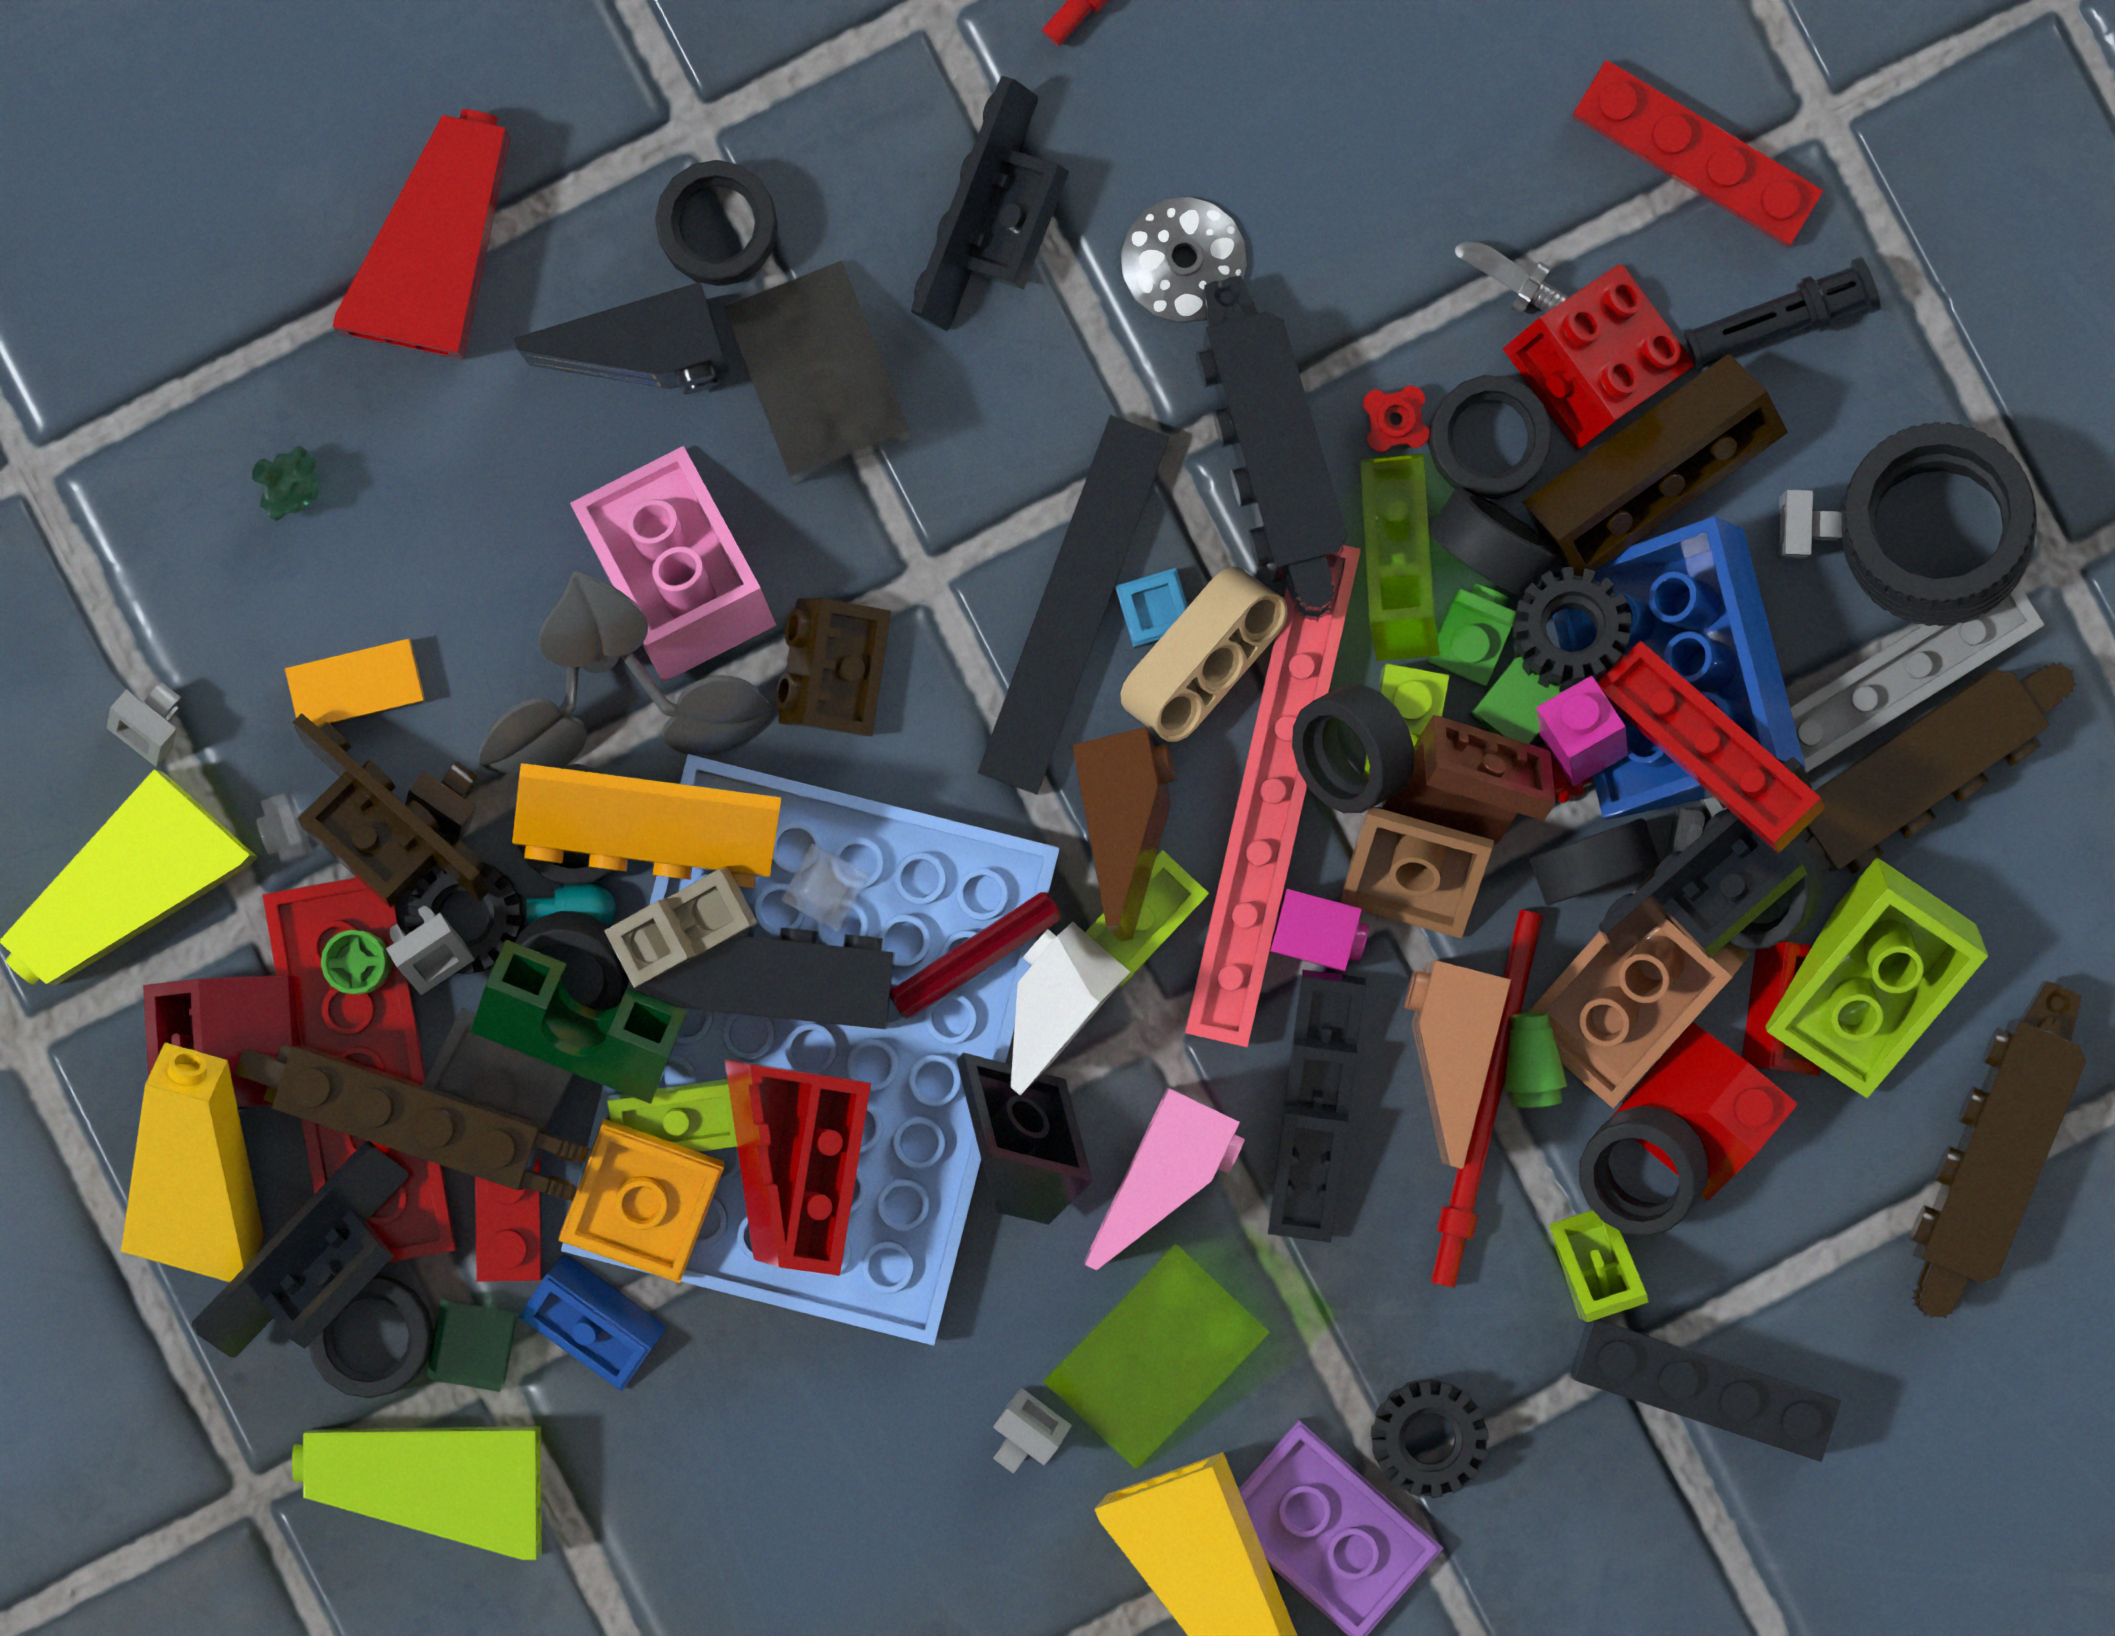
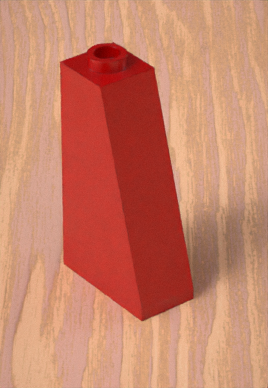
M461 109L459 118L442 115L335 313L332 327L340 335L462 360L465 359L511 141L506 128L497 126V116L470 109Z

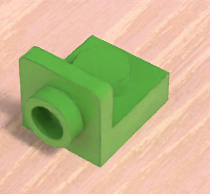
M1474 584L1471 593L1459 589L1448 610L1427 664L1481 687H1487L1509 632L1514 625L1516 612L1506 608L1510 598L1479 584Z

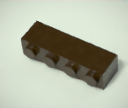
M1727 354L1525 499L1522 504L1539 534L1554 548L1557 557L1567 567H1573L1574 575L1583 576L1585 568L1597 571L1782 438L1788 431L1767 390L1730 354Z

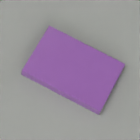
M1299 1419L1238 1487L1269 1566L1348 1636H1367L1443 1549L1438 1542Z

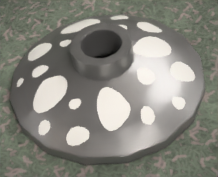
M1193 197L1164 199L1144 210L1128 229L1121 251L1123 280L1134 300L1153 316L1175 323L1207 319L1203 293L1204 285L1235 276H1241L1243 279L1247 267L1245 241L1233 219L1213 203ZM1180 246L1191 247L1196 253V262L1188 268L1177 266L1172 259L1174 250Z

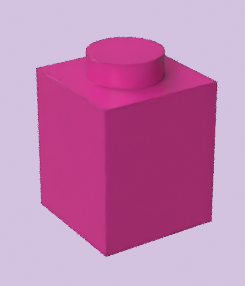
M1592 675L1536 707L1540 737L1548 750L1551 751L1552 756L1572 787L1628 756L1626 727Z
M1286 889L1269 952L1343 972L1346 971L1348 960L1360 962L1369 925L1359 923L1361 908Z

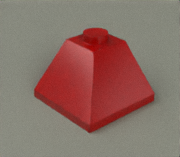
M1691 1022L1612 1116L1622 1110L1646 1106L1662 1108L1682 1118L1700 1137L1708 1157V1182L1701 1196L1706 1201H1709L1759 1152L1798 1103L1749 1062L1697 1024ZM1634 1139L1679 1177L1673 1161L1660 1147L1647 1140Z

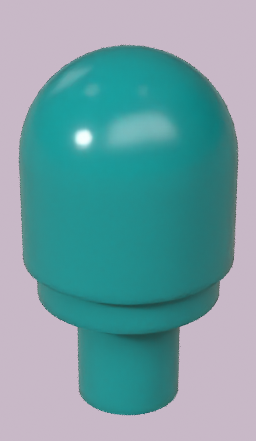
M588 883L572 886L564 884L562 888H555V897L526 898L527 924L532 923L538 917L566 911L585 913L609 927L616 915V902L610 891L599 884Z

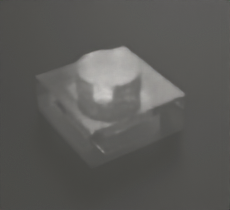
M282 793L262 800L261 804L265 816L257 818V826L268 854L271 855L278 852L281 862L289 864L314 856L307 833L301 828L297 820L300 813L294 795Z

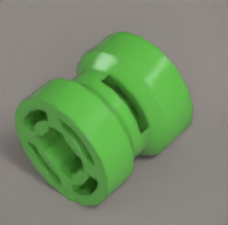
M358 930L340 932L328 941L322 951L321 967L323 975L332 987L342 993L363 995L374 992L385 984L391 974L392 958L386 950L388 946L380 937L371 932Z

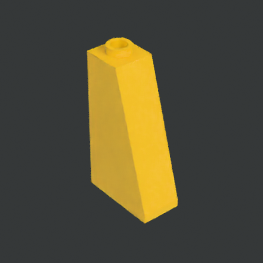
M164 1043L145 1083L121 1252L231 1282L260 1251L264 1232L228 1060Z
M1224 1452L1108 1493L1096 1506L1095 1512L1100 1523L1188 1636H1297Z

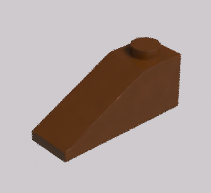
M1147 727L1072 745L1106 927L1120 942L1131 940L1134 937L1171 806L1167 783L1176 781L1175 764L1168 744L1160 745Z

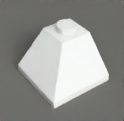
M1074 922L1069 924L1058 936L1047 929L1023 957L1031 967L1017 984L1011 1088L1020 1096L1056 1060L1130 973L1128 969Z

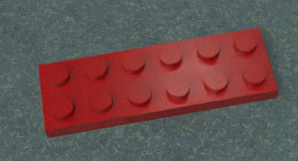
M358 878L262 894L276 976L292 975L295 980L298 1046L315 1048L428 1086L411 983L396 967L393 960L391 974L385 984L376 991L363 995L342 993L335 989L324 977L321 967L323 949L328 941L340 932L348 930L371 932L380 937L388 947L394 944L390 937V928L397 924L401 929L397 904L395 903L390 908ZM301 1118L315 1194L347 1159L368 1140ZM374 1143L401 1163L409 1173L408 1178L367 1220L394 1255L389 1262L457 1250L443 1165Z

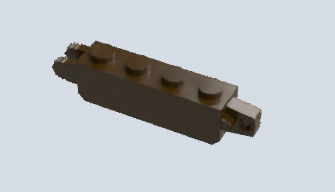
M2053 662L2050 666L2045 665L2043 669L2038 668L2036 672H2032L2020 681L2014 672L1998 669L1990 673L1987 672L1814 790L1822 798L1825 809L1797 836L1810 846L1820 865L1821 871L1828 869L1830 872L1847 866L1851 874L1858 872L1872 863L1876 857L1879 858L1884 854L1878 843L1898 829L1904 838L1909 837L1936 818L1930 807L1943 798L1952 794L1955 800L1959 802L1988 783L1989 780L1983 771L2004 757L2008 765L2012 766L2038 749L2042 744L2036 735L2050 726L2043 714L2061 703L2063 697L2067 698L2069 693L2074 692L2073 686L2077 685L2074 683V676L2072 674L2074 670H2069L2061 662L2057 665Z
M2043 981L2020 1020H2010L2006 1030L1997 1027L1989 1040L1983 1056V1063L1990 1065V1069L1982 1088L1979 1089L1973 1086L1963 1103L1958 1122L1966 1125L1957 1149L1948 1146L1944 1151L1934 1176V1181L1942 1184L1932 1208L1923 1205L1910 1234V1240L1918 1243L1913 1256L1925 1261L1916 1281L1917 1289L1913 1290L1914 1296L1911 1297L1914 1299L1913 1306H1916L1923 1313V1316L1947 1318L1946 1316L1953 1314L1952 1310L1957 1308L1955 1302L1960 1301L1968 1279L1983 1283L1998 1277L2086 1064L2080 1045L2071 1042L2082 995L2052 982Z
M281 1044L277 1058L252 1049H243L235 1074L267 1085L263 1100L273 1103L272 1109L515 1190L530 1188L551 1196L573 1201L578 1187L571 1184L569 1180L533 1171L539 1151L543 1149L555 1153L557 1157L571 1162H586L590 1148L546 1133L547 1126L307 1046L291 1047Z

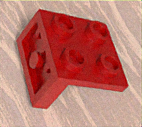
M1621 264L1616 265L1540 316L1502 348L1577 451L1594 440L1629 411L1694 366V361L1626 268Z

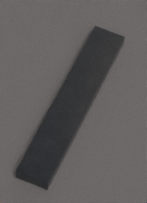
M1113 415L1109 416L977 772L978 774L1038 795L1170 436Z

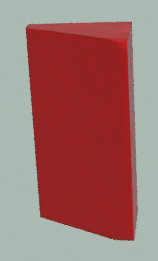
M1781 941L1770 948L1756 949L1742 1058L1753 1067L1820 1076L1819 1066L1769 1034L1765 1027L1812 948L1811 945Z

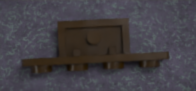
M302 713L292 722L304 746L339 776L297 818L301 828L386 905L391 908L435 863L479 902L489 893L480 873L485 868L480 858L460 840H457L451 846L436 833L440 825L417 801L412 800L406 806L391 793L395 788L394 783L376 764L370 760L363 766L357 763L346 753L351 749L350 744L331 724L323 721L317 727Z

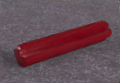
M1040 892L893 988L890 992L891 1000L904 1018H913L1059 922L1062 917L1059 908L1048 893Z

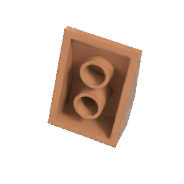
M1655 870L1649 874L1633 894L1654 877ZM1668 916L1620 957L1609 948L1601 931H1599L1528 1012L1549 1013L1550 1025L1553 1029L1561 1063L1614 1109L1729 982L1749 957L1750 953L1743 948L1727 943L1709 959Z
M1434 960L1427 962L1425 972L1417 970V972L1413 971L1404 1008L1414 1010L1411 1025L1441 1162L1463 1169L1511 979Z

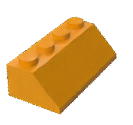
M521 763L512 843L513 845L526 846L525 859L563 863L564 851L590 855L588 867L627 872L628 860L654 863L652 874L654 876L691 880L692 868L716 871L728 866L739 887L755 888L756 876L770 877L781 797Z

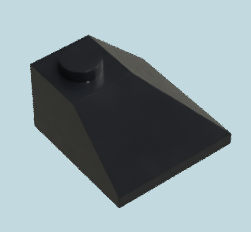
M963 1052L956 1061L982 1164L997 1212L1049 1225L1093 1182L1066 1079L1042 1073L1020 1096L1011 1088L1012 1065Z

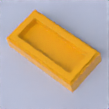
M410 639L285 668L296 718L302 713L317 727L323 721L335 724L426 702Z

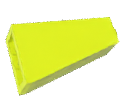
M154 769L0 939V943L11 952L5 959V962L20 977L33 986L39 979L45 984L58 985L250 867L258 856L167 774Z

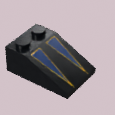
M700 282L514 338L517 350L529 366L665 389L679 386L683 394H692L712 388L719 384L718 374L730 371L708 298Z

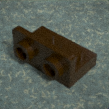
M825 598L797 599L795 609L789 614L785 627V641L789 646L786 672L781 675L776 687L775 700L778 709H780L779 724L805 726L873 737L891 610Z

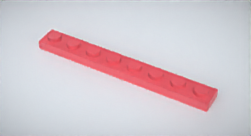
M1343 545V552L1335 566L1329 568L1332 575L1331 585L1335 586L1333 590L1335 596L1332 597L1333 602L1332 606L1329 607V614L1326 613L1323 617L1319 618L1318 622L1309 619L1303 620L1301 615H1297L1298 611L1294 609L1296 603L1292 602L1288 587L1286 586L1284 600L1287 604L1288 615L1285 625L1275 637L1187 1020L1186 1034L1248 1047L1307 789V784L1298 771L1292 749L1293 725L1302 708L1329 692L1361 549Z

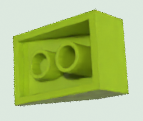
M1876 857L1834 908L1766 1024L1767 1032L1868 1099L1988 957L1977 925Z

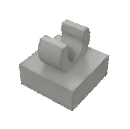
M1786 490L1779 496L1778 559L1804 560L1811 555L1812 540L1838 541V538H1842V512L1812 511L1813 491Z
M162 682L151 691L144 702L126 689L110 707L106 728L157 767L173 748L177 728L169 722L179 710L176 705L181 700V697Z
M422 906L418 909L424 924L409 934L405 935L397 924L390 928V937L394 944L386 948L396 967L421 995L475 960L465 942L441 913L435 915L427 906Z
M1020 1387L993 1426L994 1429L1006 1437L993 1459L1013 1474L1028 1454L1045 1466L1059 1448L1072 1425Z

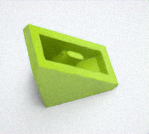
M1593 1210L1549 1224L1554 1245L1579 1319L1588 1323L1649 1302L1626 1243L1618 1229L1604 1223Z

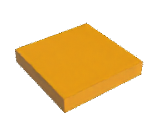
M603 1118L578 1183L574 1200L571 1202L561 1228L558 1241L680 1283L722 1175L725 1161Z

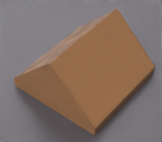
M1371 807L1364 811L1339 903L1361 908V911L1462 939L1493 849L1494 840Z

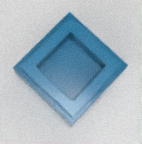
M1176 568L1115 586L1133 648L1159 641L1188 607Z

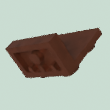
M1433 715L1414 746V771L1406 788L1392 798L1382 802V809L1494 840L1493 845H1496L1517 813L1545 821L1555 805L1551 751Z

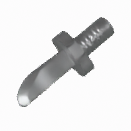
M1466 241L1460 243L1455 248V253L1458 257L1518 293L1510 308L1521 315L1529 302L1548 312L1569 298L1543 281L1551 267L1539 261L1532 274H1530L1492 247L1483 243Z

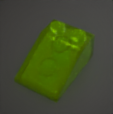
M1173 1242L1051 1371L1043 1382L1126 1461L1137 1469L1227 1379L1270 1332L1176 1242Z

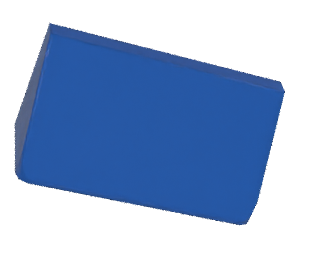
M562 1255L547 1273L518 1316L620 1391H623L666 1331V1326L661 1321L568 1255Z

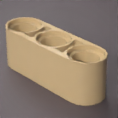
M1229 567L1219 572L1129 674L1123 683L1120 693L1121 704L1124 709L1160 738L1168 742H1177L1189 736L1279 634L1285 625L1288 615L1287 604L1284 598L1241 567Z

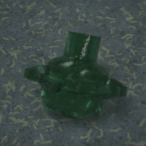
M296 446L288 454L279 453L273 462L265 458L261 459L253 468L252 479L263 485L264 488L260 507L267 512L269 511V517L275 521H279L286 514H296L299 511L305 510V507L317 498L318 487L316 482L318 475L314 472L316 459L307 455V450L301 446Z

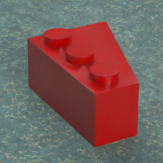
M725 1059L753 1259L779 1268L840 1276L871 1083L838 1076Z

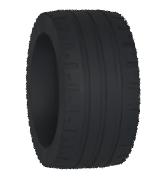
M1940 422L1922 423L1920 426H1910L1905 430H1899L1895 435L1888 436L1885 440L1878 443L1876 448L1872 449L1861 461L1849 482L1843 500V550L1846 561L1857 583L1865 594L1869 595L1871 600L1883 610H1888L1893 616L1902 618L1905 621H1913L1915 624H1925L1926 626L1956 625L1958 622L1965 623L1971 619L1978 618L1983 613L1990 612L2001 601L2005 600L2020 582L2029 565L2034 549L2037 526L2036 503L2031 485L2022 466L2015 459L2014 455L2011 452L2009 453L2007 448L1995 438H1990L1983 431H1977L1973 427H1964L1962 424L1957 425L1946 422V424H1940ZM1945 471L1971 478L1989 491L2000 507L2003 530L1997 550L1985 564L1963 576L1932 579L1906 572L1886 557L1877 542L1875 517L1881 499L1891 487L1915 474Z

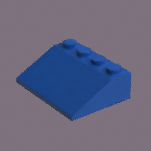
M1713 516L1630 546L1595 572L1594 580L1602 583L1605 577L1614 583L1613 593L1616 596L1621 592L1623 593L1627 601L1625 611L1626 613L1631 612V635L1625 655L1638 642L1642 641L1782 764L1791 757H1795L1806 769L1743 528ZM1561 572L1553 574V576L1558 577L1561 575ZM1564 609L1552 616L1560 649L1569 652L1581 651L1589 647L1596 639L1597 630L1595 623L1585 612L1578 609ZM1616 711L1626 727L1628 756L1592 776L1603 819L1610 820L1714 797Z

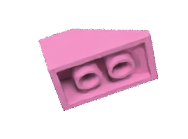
M684 446L570 503L611 585L630 597L643 610L648 622V633L642 645L662 683L776 626L761 587Z
M1167 1088L1084 1260L1085 1265L1098 1270L1213 1180L1217 1169L1229 1174L1245 1141L1244 1138L1235 1134L1240 1122Z

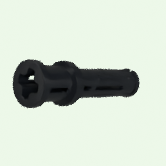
M1862 257L1853 259L1850 268L1818 280L1813 279L1811 276L1802 278L1800 280L1801 283L1796 284L1795 292L1752 308L1744 309L1736 314L1696 329L1684 331L1685 340L1696 368L1699 370L1707 364L1722 359L1727 354L1732 356L1810 327L1813 332L1817 330L1819 332L1830 329L1832 321L1867 309L1870 313L1881 310L1876 285L1865 260Z

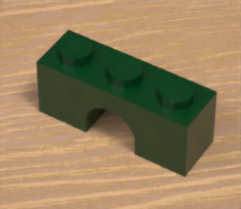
M506 940L485 985L470 1033L651 1104L688 1011L630 988L626 989L621 1003L613 1009L597 1010L583 1006L572 999L563 987L562 976L567 963Z

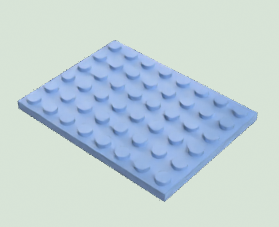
M690 754L687 755L680 782L683 785L781 797L770 877L756 876L755 888L739 887L758 922L754 928V937L779 940L781 927L818 931V944L841 947L844 944V934L883 938L882 951L895 953L891 990L1040 892L1049 893L1060 848ZM692 868L691 880L656 876L649 905L670 897L714 871ZM1038 936L913 1018H904L890 998L887 1030L680 1008L688 1012L658 1088L727 1079L725 1059L838 1076L871 1083L840 1276L779 1268L753 1259L737 1147L701 1152L723 1160L725 1164L681 1282L934 1346L981 1162L956 1059L964 1052L1006 1063L1015 1028L1017 984L1030 968V964L1023 957L1037 941ZM604 1085L587 1146L590 1148V1151L603 1118L610 1120L607 1103L608 1096L623 1094ZM583 1162L580 1178L583 1173L586 1162ZM566 1243L562 1244V1252L649 1273Z

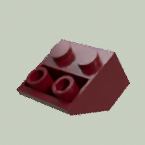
M294 976L200 978L143 985L148 1077L164 1043H169L228 1060L238 1110L272 1107L273 1103L263 1100L267 1085L235 1074L243 1049H252L277 1058L281 1044L291 1047L298 1046Z

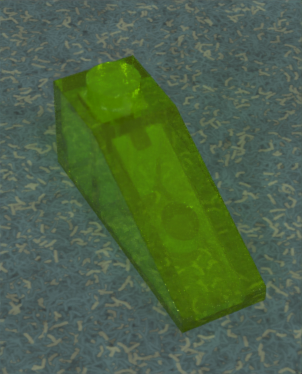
M1424 454L1360 459L1369 621L1376 661L1440 656Z

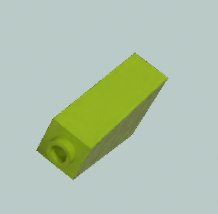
M541 1426L310 1429L303 1433V1444H294L292 1476L294 1483L303 1482V1498L521 1560H537L542 1555Z

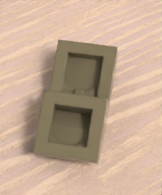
M727 866L714 871L666 899L654 902L609 927L604 932L630 982L636 988L757 925L758 922Z

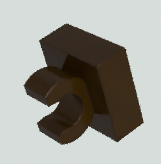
M457 761L449 769L441 782L423 771L409 789L405 805L407 806L412 800L421 804L440 825L436 833L453 845L457 840H461L470 828L476 806L466 799L474 789L472 784L478 775Z

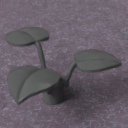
M574 570L562 596L546 616L539 632V645L543 655L548 660L567 668L565 697L562 704L557 707L549 699L535 697L511 707L501 715L484 737L478 751V760L480 766H484L490 771L517 775L520 774L521 763L546 767L564 766L570 763L581 752L587 739L584 723L579 718L570 716L576 708L579 668L583 667L584 670L591 673L605 672L616 665L619 657H622L659 710L664 715L671 717L662 729L663 739L668 746L684 754L712 755L740 745L760 730L770 718L774 708L772 703L764 698L756 686L744 679L726 675L710 676L696 681L682 691L677 704L670 702L633 653L642 645L648 633V622L643 610L630 597L615 587L595 577Z

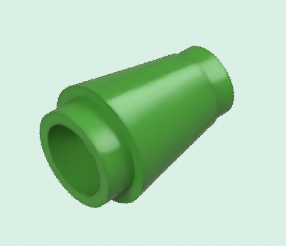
M1528 1012L1512 1015L1504 1091L1511 1093V1105L1519 1108H1533L1562 1103V1088L1567 1087L1568 1084L1553 1029L1550 1025L1549 1013Z

